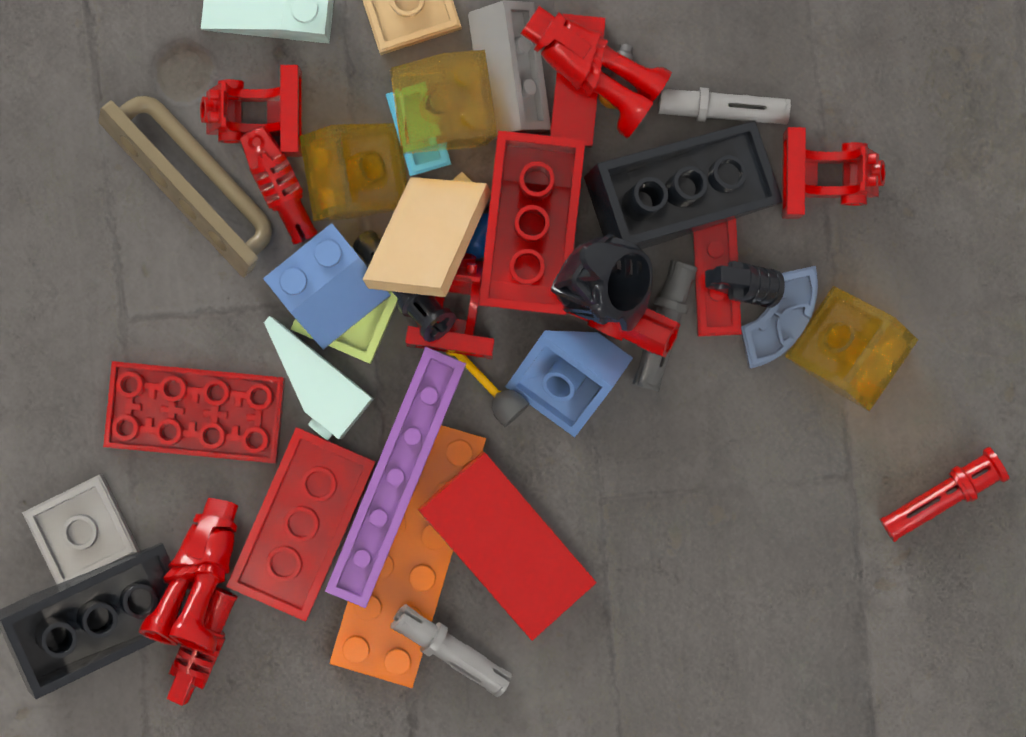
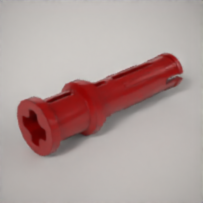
M986 447L983 449L982 456L962 468L959 466L953 467L951 472L948 473V479L917 496L886 517L880 518L883 527L893 542L898 541L900 537L932 520L962 500L973 502L978 499V493L996 482L1001 481L1005 483L1010 480L1008 472L996 453L990 447ZM984 470H988L986 473L982 474L976 479H973V477L977 474L981 473ZM956 488V491H954L953 493H951V494H949V495L946 494L947 492H949V491H951L952 489ZM939 499L938 502L921 511L920 513L916 514L915 516L907 518L909 515L913 514L914 512L918 511L919 509L923 508L924 506L928 505L934 500Z

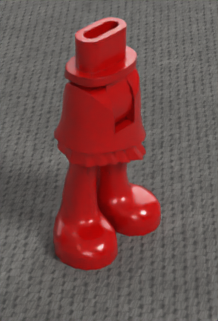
M539 6L520 34L536 44L533 50L537 53L543 48L541 56L552 68L570 81L576 90L582 87L588 98L595 92L610 102L620 113L617 122L618 132L628 139L652 107L653 101L665 87L672 72L664 67L647 68L610 48L607 45L608 40L600 37L602 32L588 29L577 22L565 18L559 12L555 17ZM602 66L629 82L636 88L638 93L601 71Z
M207 499L203 513L195 515L193 519L195 523L187 531L175 558L168 565L170 570L163 579L169 585L156 609L142 622L138 631L140 634L163 644L176 646L179 643L198 652L214 654L217 646L216 636L205 628L204 620L209 601L217 584L225 582V574L229 573V564L234 547V533H236L238 528L233 523L238 505L220 499ZM191 589L185 606L178 617L186 591Z

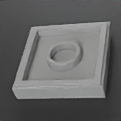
M99 474L22 512L56 584L140 552L103 474Z

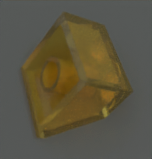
M485 50L442 53L390 69L402 154L486 146L497 136Z
M394 123L337 124L299 136L313 221L343 220L395 211L407 185V177L402 148Z
M833 286L785 357L839 395L870 412L918 339L894 316Z

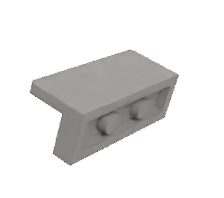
M503 0L471 11L468 14L486 139L497 138L498 130L518 133H541L551 130L541 51L539 50L537 53L533 50L536 44L520 34L535 13L534 2Z

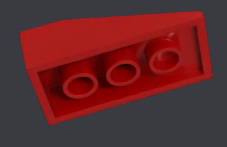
M498 130L479 306L566 315V312L562 310L564 306L557 299L556 294L551 292V287L564 262L574 250L586 140Z

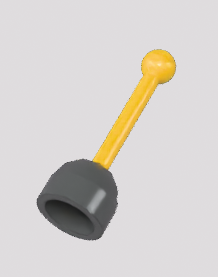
M450 350L445 352L447 355L455 356L459 361L466 363L465 368L494 397L492 401L493 415L504 427L510 425L529 406L530 403L520 393L514 390L499 391L466 355L450 353L455 352Z

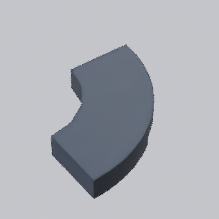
M816 266L782 273L785 281V290L780 302L773 308H766L755 321L741 326V336L749 369L762 366L781 356L793 346L803 333L812 317L817 300L818 279Z

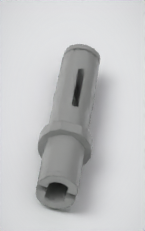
M699 87V91L663 89L659 94L658 114L696 117L697 122H706L707 118L787 125L791 108L790 99L709 92V88Z
M407 604L397 611L393 618L395 621L391 623L390 628L421 646L420 651L428 657L432 654L462 675L484 687L495 697H499L505 692L510 683L509 680L512 677V673L497 666L484 655L447 633L448 627L440 622L435 625Z

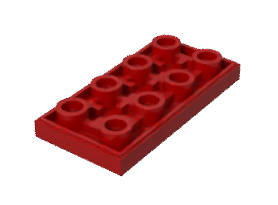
M112 361L103 447L277 463L285 378Z
M481 452L417 509L531 641L539 636L597 583L485 452Z

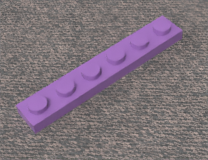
M425 347L325 592L363 608L367 607L462 377L466 363Z

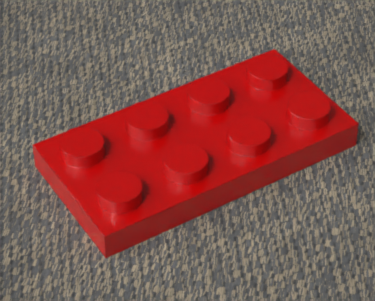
M296 427L226 587L306 622L377 461Z

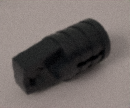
M731 261L728 262V266L721 265L713 270L705 271V287L728 294L729 300L773 308L780 302L784 294V277L780 271Z

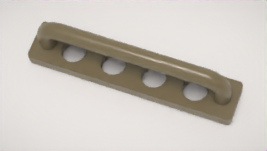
M136 96L120 107L110 100L101 107L99 124L243 278L252 272L258 261L257 255L270 243L272 236L271 222L261 208L165 105L156 98ZM140 113L149 114L254 226L255 234L253 237L244 242L131 120Z

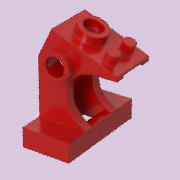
M280 65V87L271 89H244V81L219 80L218 85L209 89L206 92V97L203 96L200 103V119L202 123H206V135H218V142L241 143L240 137L243 134L265 125L272 136H280V151L285 153L286 157H302V71L298 65ZM242 102H267V124L243 123Z
M788 127L783 132L782 219H799L805 215V198H841V205L863 206L867 205V198L879 197V186H884L885 163L883 160H879L878 153L868 148L867 143H843L841 152L811 151L806 149V127ZM818 164H842V186H818Z
M465 253L448 291L449 293L470 296L467 320L456 319L449 332L432 342L425 341L420 335V327L408 326L405 341L407 347L419 349L427 347L439 352H449L448 350L455 351L450 353L486 359L493 358L495 339L474 336L479 308L483 261H476L475 255ZM435 296V299L444 308L445 297Z

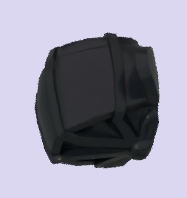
M607 234L606 236L590 239L588 242L579 245L570 254L552 284L551 292L556 294L557 299L564 306L562 310L566 313L571 312L602 325L608 322H620L623 331H631L638 324L647 309L652 290V264L650 258L636 244ZM630 259L632 261V275L630 274ZM618 260L621 261V270L617 267Z

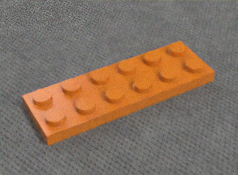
M441 425L366 608H363L349 601L347 602L329 664L413 688L423 655L420 651L421 646L394 631L390 626L395 621L393 618L397 611L405 604L430 622L433 621L453 554V550L417 509L483 452L486 438Z

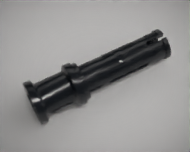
M369 230L362 233L355 240L353 249L370 265L381 240L376 232ZM393 292L398 298V309L404 316L411 317L420 327V335L425 341L432 342L438 340L449 332L456 320L455 314L449 308H443L433 296Z

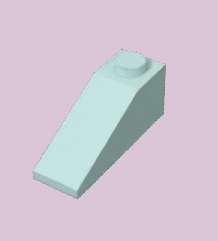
M204 0L201 30L329 43L334 0Z
M269 316L264 324L304 412L312 418L308 425L326 440H329L332 435L337 439H342L374 398L278 320Z

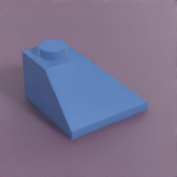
M545 330L505 387L520 393L530 403L529 405L575 437L614 387L633 357L598 332Z

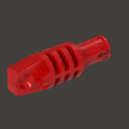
M262 125L243 134L240 140L250 168L249 170L269 209L278 211L293 245L303 242L302 238L304 235L306 240L316 235L318 231L314 228L301 201L304 191L285 153L280 151L279 145L265 125Z
M220 587L215 588L204 620L205 628L216 636L217 646L214 654H206L183 645L180 646L168 673L175 676L167 696L168 700L183 706L189 702L196 687L204 689L226 639L224 637L225 633L222 630L238 598L234 593Z

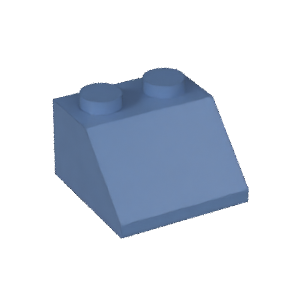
M332 223L263 278L289 312L323 350L391 296L388 291L367 288L363 277L368 266Z

